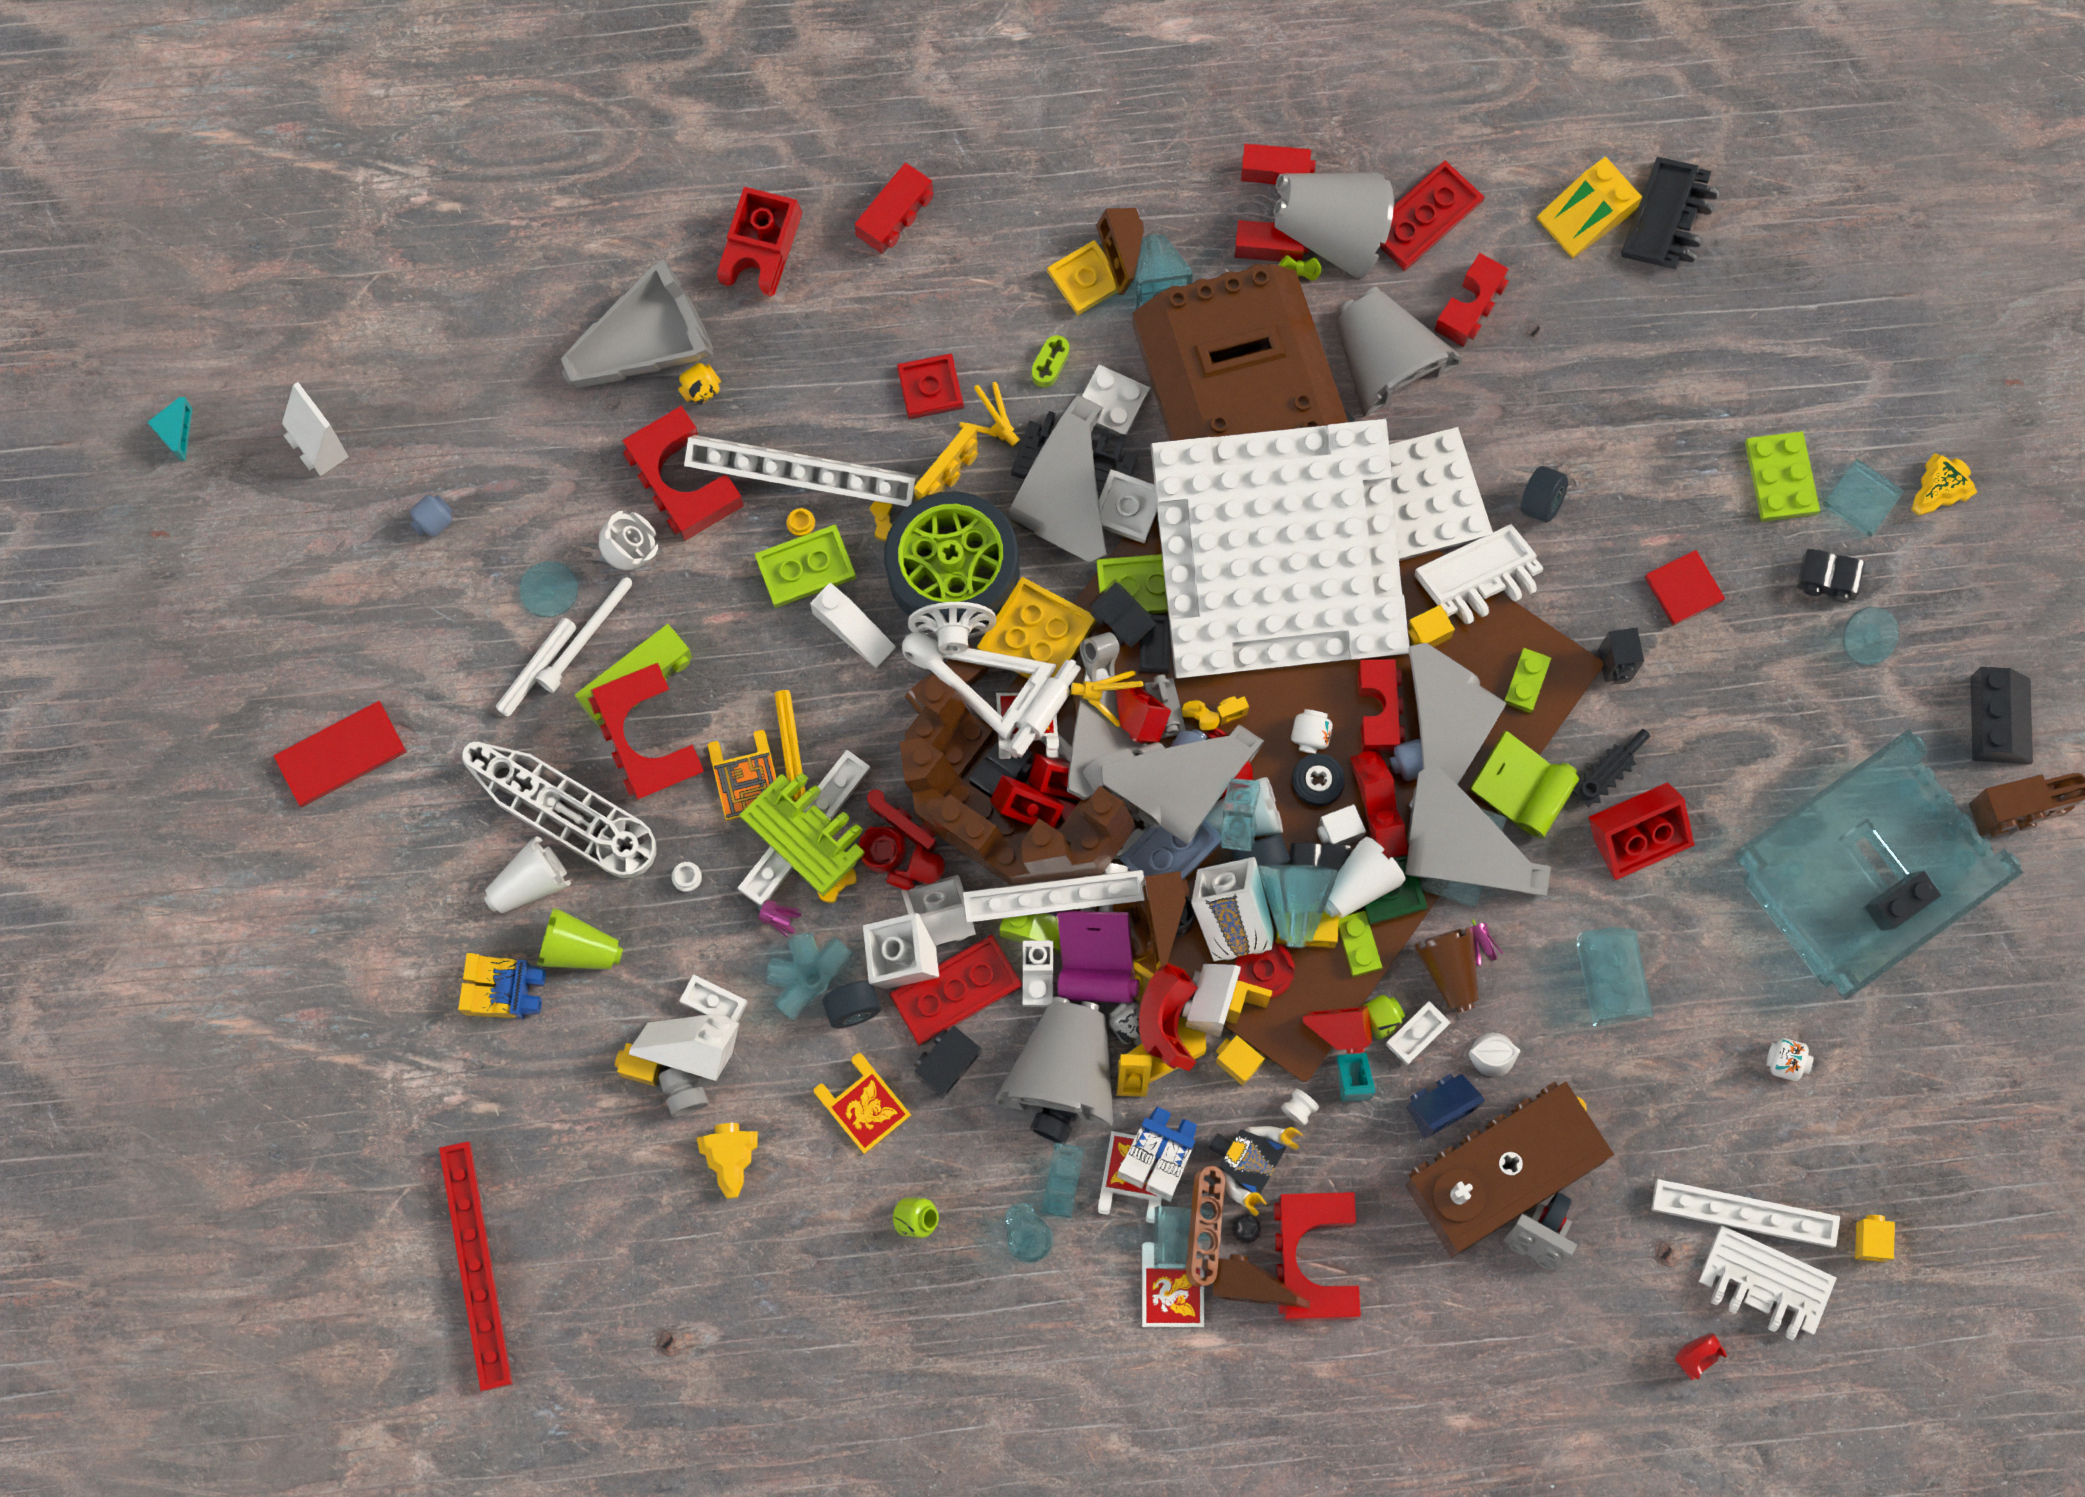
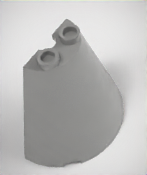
M1378 172L1280 174L1276 181V189L1278 190L1277 194L1281 195V199L1276 202L1273 211L1276 216L1275 228L1355 278L1362 279L1378 260L1379 256L1375 253L1380 247V242L1386 243L1390 231L1394 209L1392 185L1389 180L1384 179L1385 175Z
M1378 287L1368 290L1364 297L1356 302L1354 300L1347 301L1339 309L1341 314L1336 323L1360 406L1365 417L1390 404L1393 392L1432 371L1439 377L1462 364V358L1454 349L1388 295L1380 291Z
M1053 997L1052 1003L1046 1008L999 1089L994 1101L995 1106L1025 1111L1026 1104L1074 1112L1079 1115L1082 1121L1112 1126L1113 1110L1107 1019L1104 1014L1098 1012L1099 1006L1091 1002H1082L1081 1005L1070 1003L1068 999Z

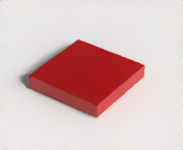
M952 353L896 364L908 420L964 409Z
M1697 550L1647 573L1644 577L1672 626L1725 600L1724 595Z

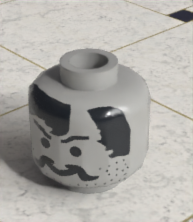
M1138 1001L1121 1003L1109 1013L1111 1018L1108 1025L1124 1045L1134 1042L1138 1046L1142 1043L1139 1032L1141 1004Z

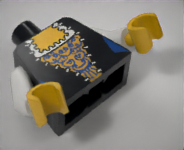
M1272 1126L1248 1127L1245 1130L1240 1129L1234 1141H1231L1217 1133L1209 1149L1224 1157L1219 1165V1169L1225 1176V1190L1228 1196L1247 1207L1254 1216H1257L1259 1213L1254 1206L1257 1203L1267 1205L1260 1194L1287 1148L1282 1144L1297 1150L1299 1146L1291 1142L1292 1138L1296 1135L1303 1137V1134L1294 1127L1282 1129Z

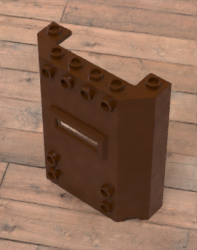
M1274 264L1252 265L1247 270L1225 272L1219 277L1208 280L1204 278L1198 279L1192 284L1181 287L1171 286L1165 291L1159 292L1132 312V327L1169 441L1349 423L1296 270ZM1269 339L1270 349L1212 363L1209 353Z

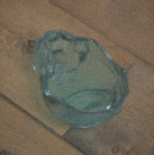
M1029 1203L1012 1204L1005 1216L1009 1250L1012 1256L1019 1262L1028 1264L1039 1262L1049 1255L1053 1247V1233L1049 1226L1036 1215L1032 1205Z

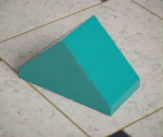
M178 397L147 422L156 435L180 461H186L192 416V406L185 397Z
M1367 1053L1337 1055L1340 1101L1371 1100L1375 1094V1085Z

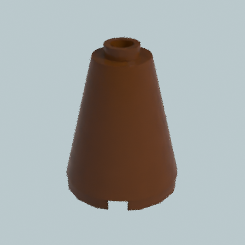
M1466 927V934H1462L1461 930L1458 929L1428 938V941H1425L1426 946L1423 947L1421 941L1414 943L1415 950L1450 1009L1456 1008L1457 1013L1475 1008L1473 1002L1479 1000L1472 927Z

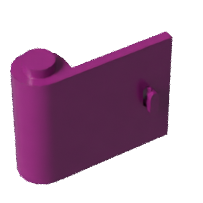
M1058 911L1057 918L1063 965L1058 979L1059 997L1069 1001L1132 1003L1134 997L1139 996L1140 982L1139 979H1135L1129 913Z

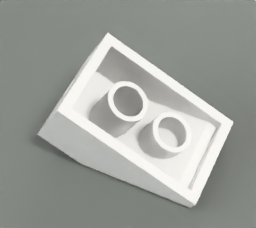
M298 382L292 386L282 421L283 426L287 430V433L283 436L293 449L299 447L303 452L300 459L310 471L314 468L322 476L349 456L329 422Z
M711 1014L647 1023L630 1048L629 1054L716 1081L733 1053L739 1023L731 1021L723 1015L715 1016Z

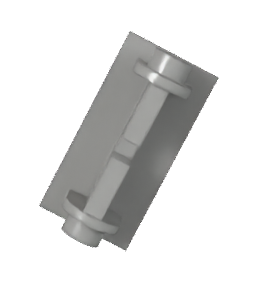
M1159 675L1154 677V682L1145 683L1146 691L1171 710L1161 739L1176 736L1181 731L1186 730L1174 679H1166L1165 675Z

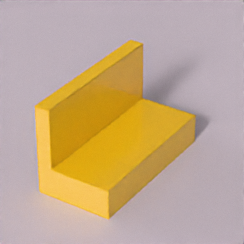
M1237 980L1225 1021L1237 1024L1244 1002L1267 1008L1272 991Z

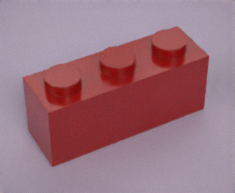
M905 162L855 222L856 237L881 254L888 247H894L899 240L900 232L905 226L907 228L910 227L915 221L919 209L922 206L926 207L932 200L934 195L932 180Z

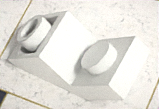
M1023 941V1007H1048L1053 999V941Z

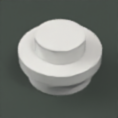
M691 862L678 864L672 872L674 886L683 892L695 890L702 880L699 867Z

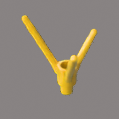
M993 382L992 387L1000 416L980 386L975 385V391L996 423L991 428L975 424L970 425L976 428L977 432L989 434L993 437L998 436L1002 441L1005 439L1013 447L1020 439L1013 432L1015 429L1010 425L997 382ZM960 422L959 427L963 428L967 423Z
M1132 670L1096 682L1072 683L1070 692L1074 695H1081L1082 699H1088V702L1095 706L1116 727H1120V721L1100 702L1103 691L1142 687L1143 682L1115 683L1135 676L1136 672Z

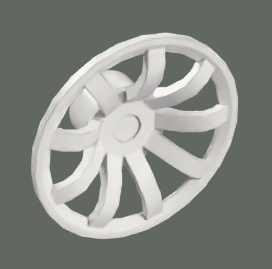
M944 602L928 605L913 612L908 619V627L912 632H920L938 640L939 651L946 654L965 652L968 649L969 638L983 635L996 625V615L991 609L969 602ZM949 608V623L946 622L944 616L940 613V609ZM957 608L967 609L960 621L957 622ZM976 612H981V613H983V614H978L977 616H975V617H973L972 619H970V618L972 617V615H973L974 613H976ZM929 613L935 618V620L922 615ZM987 620L989 621L988 625H985L983 623H980V621ZM917 622H924V623H925V624L919 625L918 627H916V625H915V623H917ZM974 628L980 630V631H977V632H974V633L969 634V633L971 632V630L974 629ZM929 629L932 630L935 633V635L927 634L923 631Z

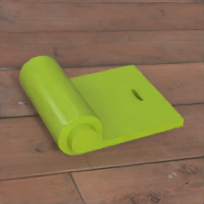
M1504 731L1469 790L1529 835L1538 839H1544L1577 785L1579 777L1576 775L1577 770L1567 763H1561V765L1550 764L1508 731Z

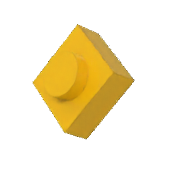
M1235 696L1230 697L1220 703L1216 711L1220 715V726L1248 714L1249 705L1245 696L1236 699Z

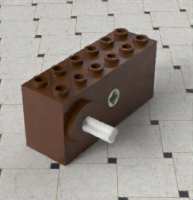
M1556 1081L1549 1084L1536 1095L1538 1099L1532 1101L1530 1097L1525 1099L1510 1111L1512 1113L1511 1116L1506 1117L1504 1113L1489 1122V1125L1485 1127L1487 1131L1481 1134L1479 1129L1475 1130L1463 1138V1141L1459 1143L1461 1147L1455 1150L1452 1145L1437 1154V1157L1434 1158L1435 1163L1429 1166L1426 1161L1408 1174L1410 1179L1405 1184L1407 1190L1451 1259L1601 1166L1614 1156L1609 1145L1566 1081L1559 1086ZM1509 1164L1512 1169H1507L1505 1171L1502 1166H1507Z

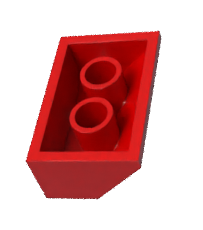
M1668 782L1589 816L1594 841L1615 880L1695 846L1685 799Z

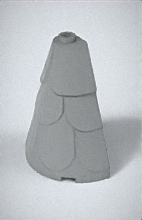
M664 259L653 265L624 296H621L597 323H593L561 358L565 368L562 374L569 386L574 384L577 388L623 381L628 376L657 372L660 369L697 362L714 354L710 338L695 307L679 286L681 285L679 280Z

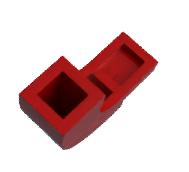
M1167 963L1163 970L1155 972L1144 992L1139 1011L1140 1037L1148 1054L1162 1059L1166 1065L1173 1069L1178 1067L1190 1071L1197 1062L1180 1040L1178 1021L1184 1005L1198 987L1184 969Z

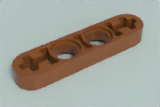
M1207 1166L1198 1170L1194 1177L1186 1278L1195 1287H1204L1212 1284L1216 1279L1218 1270L1225 1176L1215 1166ZM1209 1174L1210 1178L1215 1180V1184L1210 1187L1209 1183L1204 1181V1177ZM1209 1191L1208 1195L1214 1194L1215 1196L1202 1197V1194ZM1204 1202L1209 1203L1213 1208L1214 1213L1210 1220L1205 1219L1200 1213V1207ZM1201 1233L1207 1234L1211 1240L1208 1250L1201 1249L1197 1243L1198 1236ZM1196 1255H1198V1256H1207V1255H1209V1259H1206V1260H1203V1261H1202L1203 1258L1197 1259V1258H1196ZM1202 1266V1270L1207 1271V1276L1201 1278L1199 1274H1196V1269Z

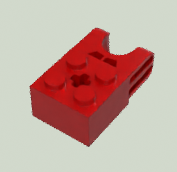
M743 187L718 267L717 276L720 284L726 286L734 285L738 275L744 269L753 267L760 269L758 285L763 295L769 297L775 295L803 213L797 199Z

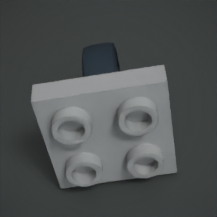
M1557 1192L1547 1206L1539 1203L1530 1218L1521 1214L1508 1230L1503 1241L1509 1244L1510 1249L1521 1255L1527 1254L1536 1259L1537 1264L1547 1270L1554 1269L1558 1271L1573 1255L1577 1247L1576 1243L1565 1238L1572 1224V1221L1565 1217L1571 1205V1199Z

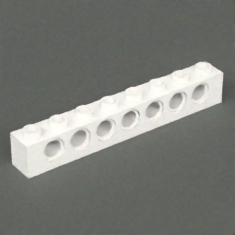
M698 435L688 437L684 463L686 467L907 507L915 502L914 486L918 483L920 476Z

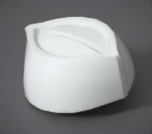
M1491 1032L1478 1037L1468 1054L1473 1065L1481 1074L1489 1077H1499L1507 1074L1512 1069L1520 1049L1507 1036Z

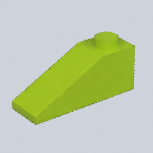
M1048 913L1003 918L1000 927L1001 938L1022 944L1023 941H1053V952L1061 954L1057 917Z

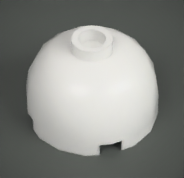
M618 511L605 522L599 533L600 552L605 560L617 569H638L649 562L658 550V544L655 545L653 538L656 535L655 530L639 514L631 512L628 515L622 514L623 511Z

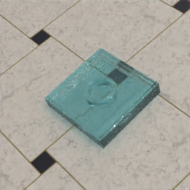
M1856 459L1823 505L1869 537H1872L1902 496L1904 490Z

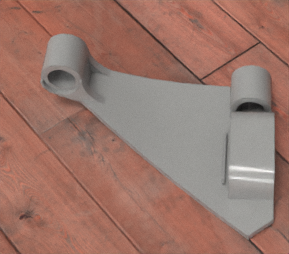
M1077 395L1057 423L1032 465L1011 505L1008 518L1034 531V534L1091 563L1107 555L1091 431H1093V427L1097 424L1104 407L1081 395Z
M1108 632L1081 641L1080 653L1085 668L1083 682H1096L1115 676L1114 665L1119 653V643L1114 634ZM1115 690L1103 691L1100 702L1119 720ZM1080 695L1071 750L1067 791L1083 800L1091 798L1099 786L1109 792L1111 790L1102 784L1101 765L1165 749V747L1159 742L1147 745L1146 743L1141 744L1129 738L1130 734L1121 727H1116L1095 706L1090 704L1088 699H1082Z
M1428 643L1410 646L1408 650L1417 701L1423 770L1436 763L1458 784L1493 728L1506 702L1481 687L1480 681L1475 674ZM1412 800L1408 804L1409 809L1412 807Z

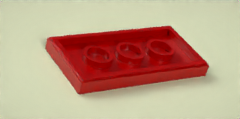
M1444 160L1394 205L1390 231L1386 243L1380 242V248L1406 271L1479 206L1485 197Z
M379 700L273 756L298 805L302 808L407 753Z
M991 934L939 964L938 978L903 985L889 993V997L918 1046H921L937 1037L943 1029L949 1030L953 1025L956 1026L1023 987V984L995 937Z

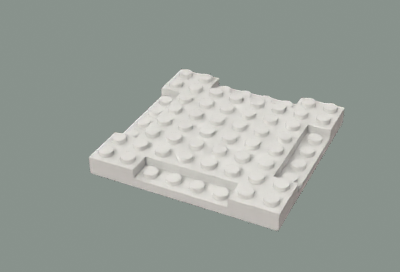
M1386 419L1150 444L1175 678L1409 653L1405 599L1401 588L1390 479L1392 478Z

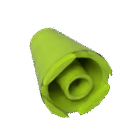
M552 908L536 965L542 967L611 970L613 964L619 965L623 948L618 947L619 940L560 909Z

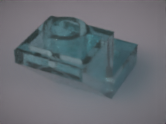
M1230 778L1224 801L1222 848L1252 850L1257 829L1255 810L1261 789L1260 781Z
M1055 1142L1041 1213L1066 1218L1072 1217L1085 1148Z

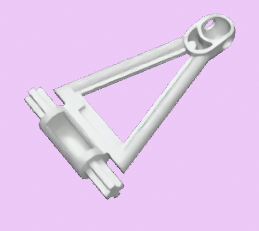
M920 632L908 634L902 643L903 654L909 662L921 668L930 669L940 680L954 688L961 699L1006 741L1015 728H1019L1006 748L1014 758H1022L1032 741L1041 738L1070 695L1069 686L1081 670V667L1076 665V661L1072 659L1070 661L1066 660L1056 676L1052 678L1051 675L1056 668V664L971 648L958 654H946L939 651L937 640ZM944 658L1032 675L1002 717L943 661Z

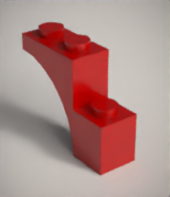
M1364 751L1359 755L1350 756L1351 768L1356 777L1366 812L1370 838L1385 849L1382 853L1388 859L1408 855L1405 824L1396 806L1394 779L1380 752Z

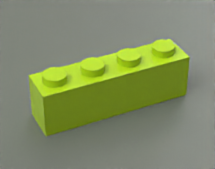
M666 624L577 692L575 697L581 707L599 727V725L604 723L600 713L594 715L590 707L588 698L592 697L591 689L657 662L665 681H667L666 678L675 671L679 673L690 664L689 660L692 659L690 649L671 626Z

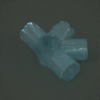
M802 933L793 936L792 939L788 940L794 962L772 958L768 964L766 983L786 988L773 1002V1005L792 1022L816 996L823 994L827 990L832 978L854 956L839 939L833 937L819 952L813 933ZM811 974L820 975V979L816 984L809 985L806 983L807 978Z

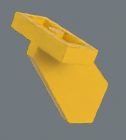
M1179 1017L1178 1033L1180 1040L1195 1060L1206 1053V1033L1185 1027L1188 1018ZM1141 1043L1129 1053L1121 1054L1116 1096L1147 1097L1149 1083L1176 1069L1166 1065L1162 1059L1148 1054Z

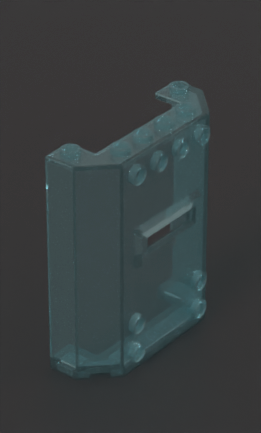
M1910 729L1746 843L1734 854L1736 863L1740 866L1743 865L1747 874L1742 878L1745 886L1819 982L1826 987L1831 984L1839 989L1837 990L1838 995L1845 1000L1852 997L2024 873L2020 868L2019 860L2013 854L2008 853L2005 848L1996 855L1992 852L1993 849L1990 842L1986 838L1980 837L1973 828L1974 825L1970 817L1965 813H1961L1954 804L1955 800L1950 792L1942 789L1936 781L1934 772L1928 766H1924L1920 760L1928 752L1925 749L1923 740L1918 735L1913 734ZM1864 836L1899 881L1910 873L1925 871L1941 894L1939 898L1896 929L1881 931L1864 907L1890 888L1855 844Z

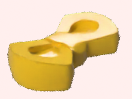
M875 501L869 508L875 517L877 525L874 536L886 542L888 532L892 527L889 515L894 505Z
M1193 700L1183 705L1182 716L1194 717L1199 720L1201 730H1213L1219 725V713L1209 711L1205 707V703Z
M854 868L824 897L817 891L820 900L826 903H835L839 892L846 886L857 882V874Z

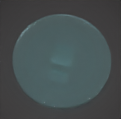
M545 561L532 566L524 574L520 583V597L523 604L530 612L540 617H556L565 613L572 607L578 594V584L573 572L567 566L554 561Z
M1866 607L1857 611L1848 620L1843 632V644L1847 654L1853 660L1862 664L1869 665L1883 661L1896 647L1899 637L1898 624L1890 612L1880 607Z

